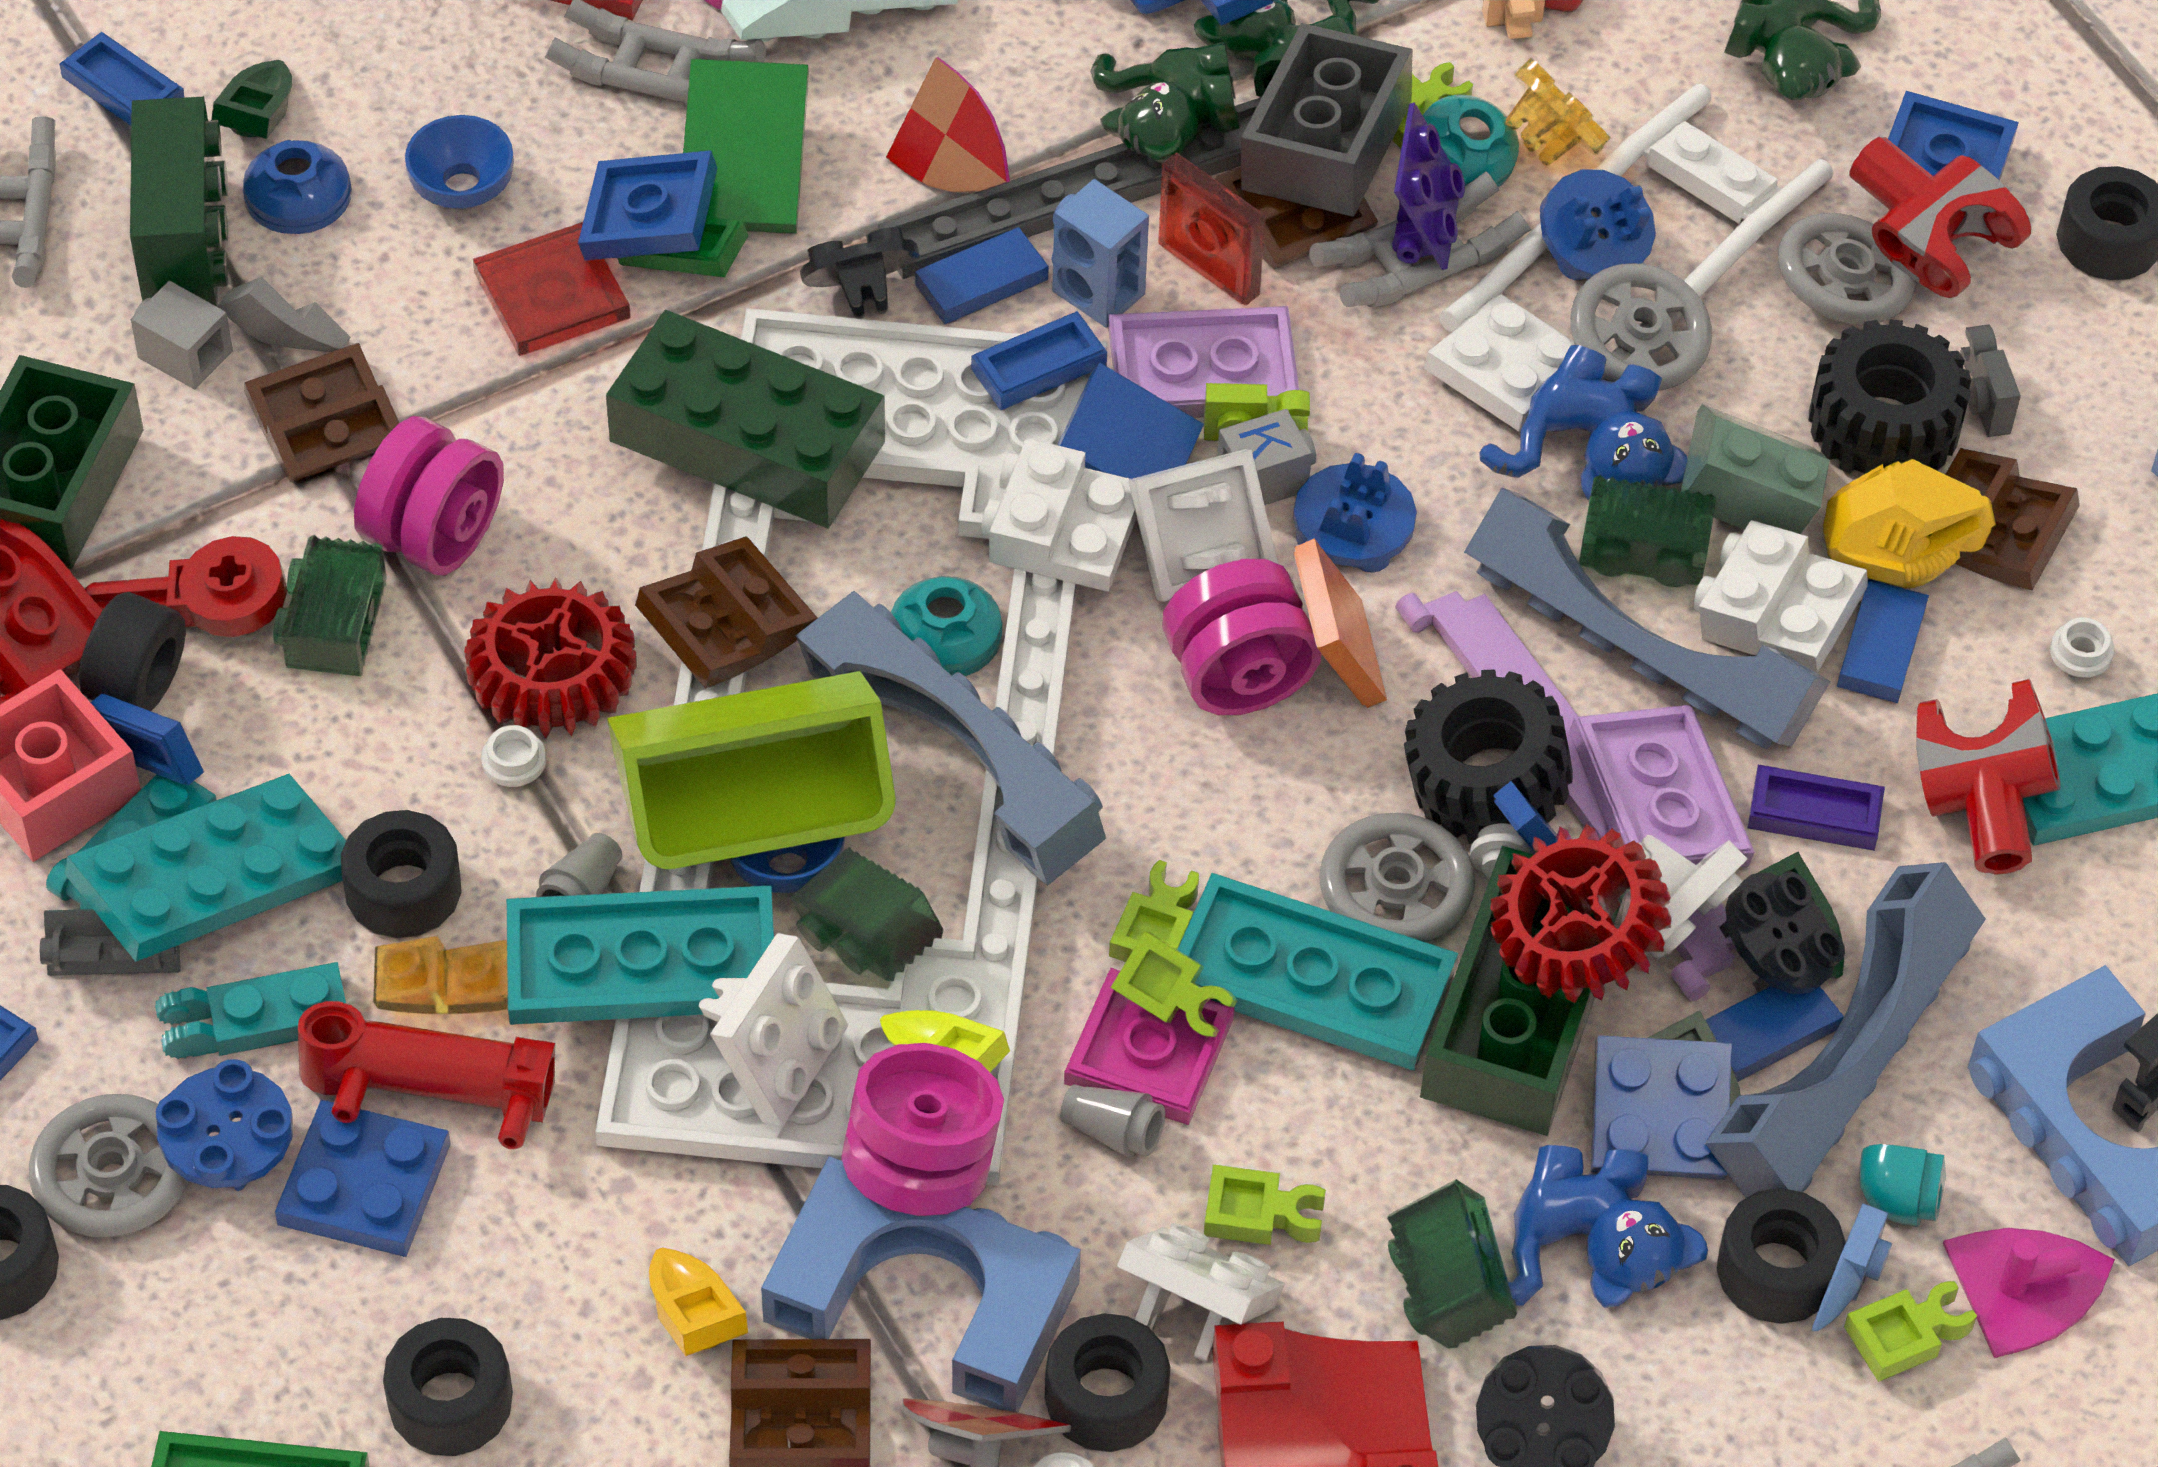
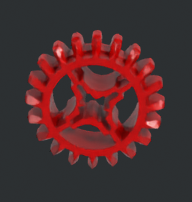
M556 577L550 588L538 589L530 579L526 593L520 595L506 588L502 597L503 605L486 602V607L483 611L484 618L473 620L470 629L471 639L467 640V646H465V660L468 665L466 667L468 684L472 687V691L476 692V700L481 705V709H492L493 717L496 718L498 725L514 719V725L523 726L527 729L532 725L539 726L540 732L546 739L552 727L564 726V729L572 736L577 722L583 720L596 728L597 722L600 719L599 711L616 713L619 696L629 695V689L632 686L631 676L634 675V670L637 668L636 651L633 650L635 648L634 633L630 629V624L625 623V615L621 612L620 605L609 606V601L603 591L587 596V589H585L581 581L570 590L562 589V585ZM587 642L591 644L595 649L588 648ZM505 665L514 667L516 674L511 672Z
M1587 823L1579 838L1572 839L1568 830L1559 826L1556 836L1558 842L1547 846L1545 841L1534 836L1533 849L1536 854L1531 858H1527L1513 853L1512 864L1517 874L1498 875L1499 881L1497 885L1503 895L1491 899L1490 909L1497 919L1491 923V932L1496 943L1501 944L1499 953L1504 963L1511 968L1516 967L1515 973L1523 984L1529 986L1537 982L1536 984L1541 994L1546 995L1549 999L1562 987L1566 999L1571 1000L1573 1003H1576L1583 988L1589 987L1594 998L1602 1001L1605 993L1604 984L1615 980L1617 986L1628 990L1630 982L1626 972L1631 968L1649 974L1650 962L1644 952H1664L1665 941L1659 931L1671 928L1672 917L1668 908L1665 907L1670 903L1671 895L1666 883L1661 882L1662 873L1657 862L1651 858L1645 859L1646 854L1643 847L1636 843L1635 840L1624 845L1621 834L1613 828L1599 840L1595 828ZM1629 889L1631 892L1629 909L1624 921L1617 929L1611 917L1620 906L1618 898ZM1545 898L1550 905V910L1540 921L1543 928L1532 938L1533 918L1538 906ZM1565 906L1572 910V912L1568 913ZM1592 912L1596 920L1589 916Z

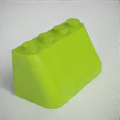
M861 671L607 718L612 750L635 841L642 856L650 864L661 869H677L871 832L883 826L890 819L895 808L896 797L882 705Z

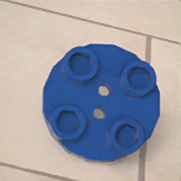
M1581 169L1562 177L1542 200L1540 205L1542 238L1553 258L1557 260L1561 273L1569 279H1590L1601 270L1619 264H1642L1651 253L1656 236L1653 212L1643 196L1642 187L1633 186L1621 176L1606 170ZM1591 212H1595L1598 217L1592 216ZM1598 233L1603 234L1605 239L1600 238Z
M1355 453L1350 463L1329 466L1315 473L1299 489L1293 511L1296 541L1300 545L1315 538L1334 564L1358 567L1362 571L1370 573L1379 572L1389 565L1390 559L1400 554L1412 539L1417 510L1411 492L1398 477L1389 473L1387 463L1377 461L1375 466L1365 465V457L1360 453Z
M238 1059L225 1060L215 1068H210L186 1078L164 1097L156 1108L158 1146L168 1166L185 1180L209 1188L233 1187L236 1191H241L247 1183L264 1177L284 1158L293 1138L292 1108L281 1087L264 1074L252 1071L249 1064ZM234 1118H241L238 1122L232 1121ZM212 1132L219 1133L216 1136H209Z

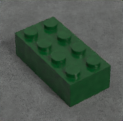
M666 309L606 393L610 442L827 529L830 528L885 443V395Z
M1502 846L1426 1053L1420 1098L1548 1136L1595 998L1590 988L1587 987L1583 988L1576 1003H1573L1571 1000L1566 999L1561 987L1549 999L1546 995L1541 994L1536 984L1537 982L1529 986L1523 984L1515 973L1516 967L1511 968L1504 963L1499 953L1501 944L1496 943L1491 932V923L1497 920L1490 909L1491 899L1503 895L1497 885L1499 881L1498 875L1517 874L1512 864L1513 853L1527 858H1531L1533 854ZM1627 890L1618 898L1620 906L1611 917L1617 929L1621 924ZM1545 898L1541 901L1533 918L1532 938L1543 928L1540 921L1550 910V905ZM1565 906L1568 913L1572 912V910ZM1592 912L1589 916L1596 920Z

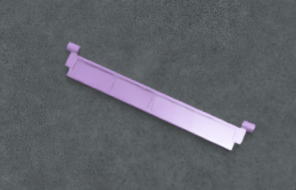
M1458 591L1423 604L1415 593H1409L1399 599L1395 608L1410 629L1417 633L1432 624L1472 678L1481 677V670L1495 669L1497 677H1505L1508 671L1521 674L1524 685L1534 680L1544 687L1545 697L1553 696L1559 705L1560 715L1563 716L1573 769V781L1567 784L1569 796L1566 803L1583 826L1587 823L1595 828L1600 840L1609 831V828L1569 732L1574 717L1579 716L1486 594L1466 602ZM1722 904L1718 905L1715 909L1712 907L1705 915L1696 910L1688 918L1696 928L1676 947L1685 961L1679 963L1672 970L1671 977L1689 1001H1696L1702 998L1710 990V984L1705 979L1706 977L1733 965L1735 956L1731 950L1735 949L1731 937L1725 939L1719 929V926L1726 922V912Z

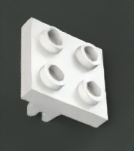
M1244 449L1128 480L1156 601L1165 602L1171 600L1172 596L1193 577L1220 564L1240 559H1268L1278 564L1252 450Z
M1647 835L1641 843L1639 842L1646 854L1645 859L1651 858L1657 862L1662 873L1661 882L1666 883L1671 895L1670 903L1665 906L1672 917L1671 928L1659 931L1665 941L1664 952H1644L1646 956L1651 954L1658 961L1665 954H1670L1696 928L1688 919L1696 910L1705 915L1712 907L1715 909L1743 882L1734 872L1747 858L1730 840L1707 854L1697 865L1652 835ZM1627 889V892L1631 897V892L1629 889Z
M777 933L748 978L716 979L712 986L720 998L703 999L699 1003V1007L705 1017L718 1022L710 1035L761 1121L784 1126L799 1101L806 1094L810 1084L828 1056L838 1045L841 1036L849 1025L800 938Z
M1173 1223L1170 1229L1162 1227L1127 1241L1117 1267L1148 1281L1135 1320L1148 1326L1153 1331L1171 1292L1210 1310L1194 1354L1195 1358L1206 1363L1210 1358L1213 1359L1214 1325H1229L1232 1321L1241 1325L1274 1309L1285 1286L1284 1282L1268 1275L1270 1266L1265 1262L1241 1252H1232L1231 1257L1223 1255L1207 1247L1209 1238L1206 1235L1181 1224Z

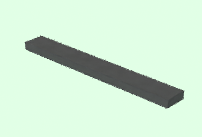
M1262 97L1235 106L1238 112L1240 129L1222 133L1216 130L1210 123L1198 124L1195 140L1183 149L1181 157L1173 163L1158 164L1148 156L1129 150L1122 143L1011 180L1008 183L984 191H978L878 224V230L900 227L904 239H910L917 243L920 254L917 260L905 268L897 270L903 280L915 276V271L1017 227L1022 230L1027 238L1054 229L1053 215L1059 203L1067 195L1077 194L1093 179H1096L1132 203L1241 166V136Z

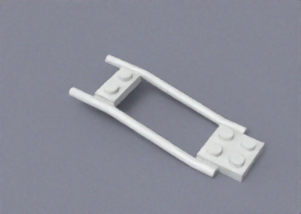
M1696 84L1631 134L1595 169L1606 170L1622 176L1643 155L1647 158L1646 165L1740 224L1684 280L1699 297L1766 231L1833 176L1831 165L1823 159H1818L1782 189L1777 186V178L1686 122L1711 101V93L1703 84ZM1541 223L1515 246L1478 284L1440 313L1439 320L1441 325L1452 333L1428 351L1424 367L1425 370L1517 431H1521L1529 414L1532 395L1548 377L1558 370L1569 347L1575 345L1573 340L1501 294L1548 248L1542 238ZM1680 311L1668 313L1672 325L1682 316ZM1642 322L1639 325L1643 328L1652 327L1651 324L1647 322ZM1618 346L1611 352L1622 361H1625L1631 355V353Z

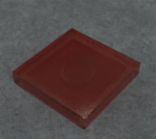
M1176 152L1162 163L1158 244L1235 300L1247 306L1260 295L1266 215Z
M583 222L473 259L474 273L518 356L631 318L630 304L605 259L584 260L578 245Z

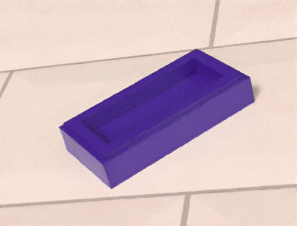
M1758 764L1747 828L1875 851L1885 787Z

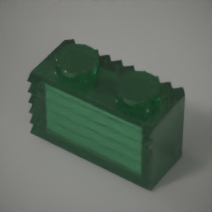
M1601 475L1596 476L1592 484L1579 564L1591 567L1599 574L1608 577H1618L1626 573L1654 578L1658 583L1667 587H1681L1686 584L1698 586L1704 574L1716 497L1712 494L1703 496L1699 491L1691 494L1687 489L1679 492L1674 487L1667 490L1662 485L1655 488L1650 483L1642 486L1638 481L1630 484L1626 479L1618 482L1613 477L1605 479Z
M312 535L307 540L303 559L292 558L287 577V591L289 595H292L289 608H278L273 630L274 644L282 645L286 668L360 677L363 675V666H365L368 646L371 643V636L376 625V616H378L381 597L383 596L387 579L383 548L377 542L369 545L365 541L356 543L350 539L344 542L340 538L331 540L325 536L320 539Z
M850 847L846 848L791 897V901L801 917L796 922L797 928L806 941L820 952H823L829 946L835 949L842 962L858 975H861L868 969L886 981H894L896 972L903 973L906 964H913L915 955L923 956L924 948L933 946L934 938L942 939L944 929L918 886L915 888L910 882L907 883L903 878L900 879L895 873L892 875L888 869L884 870L880 864L876 865L872 860L869 861L857 851L853 852Z
M1455 1179L1387 1216L1391 1224L1390 1231L1394 1238L1388 1241V1251L1394 1265L1403 1274L1402 1277L1407 1283L1406 1290L1410 1296L1404 1299L1403 1307L1408 1321L1417 1333L1430 1337L1448 1349L1458 1348L1459 1343L1469 1342L1471 1337L1481 1336L1482 1331H1490L1494 1325H1503L1505 1319H1515L1517 1315L1484 1196Z

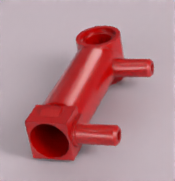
M326 1001L315 1004L305 1010L298 1021L299 1076L303 1084L311 1091L322 1095H337L331 1112L334 1118L340 1122L351 1123L357 1119L367 1088L502 1109L504 1119L498 1135V1141L507 1149H519L523 1146L530 1121L543 1123L555 1083V1043L516 1037L514 1043L365 1020L359 1010L352 1005L340 1001Z

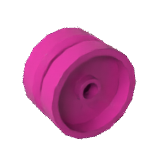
M411 416L400 422L383 439L369 461L357 492L354 506V528L362 540L387 552H402L409 563L433 575L446 576L459 568L467 560L488 530L502 492L504 463L496 451L473 440L462 438L456 440L450 429L425 417Z
M1240 559L1217 565L1188 581L1172 596L1164 609L1162 629L1173 654L1181 663V674L1190 695L1200 709L1215 715H1243L1266 709L1294 694L1311 679L1320 665L1321 652L1317 649L1311 622L1302 610L1303 602L1284 566L1268 559Z
M930 1043L898 1044L875 1053L859 1069L841 1156L847 1178L866 1198L892 1211L916 1216L943 1215L970 1205L986 1188L1001 1119L1004 1097L997 1079L979 1061L953 1048Z

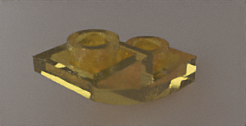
M434 936L375 946L373 1003L377 1009L419 1014H467L508 1009L507 940L446 950L439 937Z

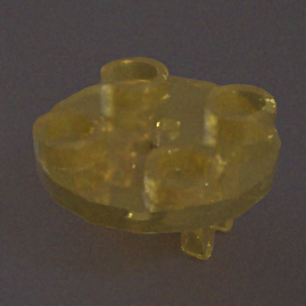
M1529 58L1523 66H1520L1512 74L1526 92L1510 112L1505 122L1511 130H1517L1523 123L1528 122L1527 127L1521 132V138L1524 140V146L1530 152L1537 150L1540 145L1546 144V147L1539 154V159L1544 165L1552 164L1578 143L1593 155H1597L1611 139L1592 119L1594 117L1592 113L1570 92L1565 95L1554 85L1555 80L1532 58Z

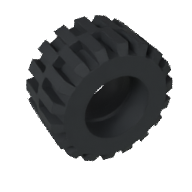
M1890 319L1889 325H1880L1877 320L1866 321L1862 330L1851 326L1842 331L1841 339L1833 338L1826 346L1825 355H1821L1808 422L1812 423L1810 433L1814 442L1822 443V454L1829 460L1836 458L1840 460L1839 468L1849 474L1854 470L1866 474L1882 464L1883 468L1897 461L1902 464L1911 459L1937 471L1946 464L1947 456H1952L1957 448L1971 393L1969 390L1971 384L1970 372L1963 369L1965 360L1959 351L1948 350L1950 342L1941 335L1936 337L1928 335L1929 328L1916 324L1914 328L1903 326V320ZM1875 398H1889L1905 405L1888 404Z
M1495 669L1481 670V677L1469 678L1467 672L1454 676L1456 683L1449 687L1440 683L1431 690L1433 698L1431 701L1421 699L1414 708L1416 719L1407 721L1405 728L1407 742L1404 743V749L1415 798L1419 809H1424L1426 819L1438 825L1442 824V827L1456 838L1462 834L1467 835L1468 844H1472L1478 839V834L1484 827L1499 823L1511 824L1494 802L1496 798L1493 796L1510 781L1513 782L1547 823L1556 816L1554 805L1565 804L1569 796L1567 784L1573 781V769L1563 716L1560 715L1559 705L1553 696L1545 697L1543 686L1534 680L1524 685L1522 675L1508 671L1505 677H1497ZM1499 748L1514 751L1507 759L1492 765L1472 766L1463 763L1470 756L1487 749Z

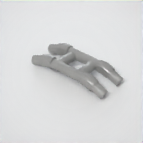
M572 0L564 17L590 30L589 34L607 43L620 45L613 62H610L608 58L596 56L583 48L579 50L556 37L545 55L546 59L569 70L570 75L586 83L597 86H604L606 84L682 102L684 106H687L691 59L764 62L766 47L762 40L737 41L736 39L721 40L712 37L705 39L636 23L603 8L599 10L582 0ZM644 48L676 55L668 75L636 68Z
M35 117L32 119L28 164L29 176H0V200L26 199L23 221H0V245H18L12 279L16 285L23 288L34 285L37 275L42 270L46 249L44 243L51 186L54 182L56 164V120L50 117Z
M1487 172L1465 186L1464 196L1458 202L1457 223L1475 212L1478 205L1499 191L1498 186ZM1516 211L1494 228L1490 226L1478 236L1468 239L1466 244H1463L1457 236L1456 242L1451 245L1448 269L1445 270L1441 269L1434 257L1414 266L1412 263H1404L1397 258V253L1392 247L1396 223H1398L1397 220L1365 234L1360 232L1350 237L1337 238L1336 241L1314 243L1310 247L1309 257L1311 263L1316 267L1331 265L1349 267L1369 261L1375 255L1389 273L1381 277L1367 278L1366 281L1343 284L1340 290V299L1346 307L1363 305L1381 307L1402 300L1403 296L1469 267H1479L1493 261L1507 251V247L1529 232L1531 228L1519 211Z

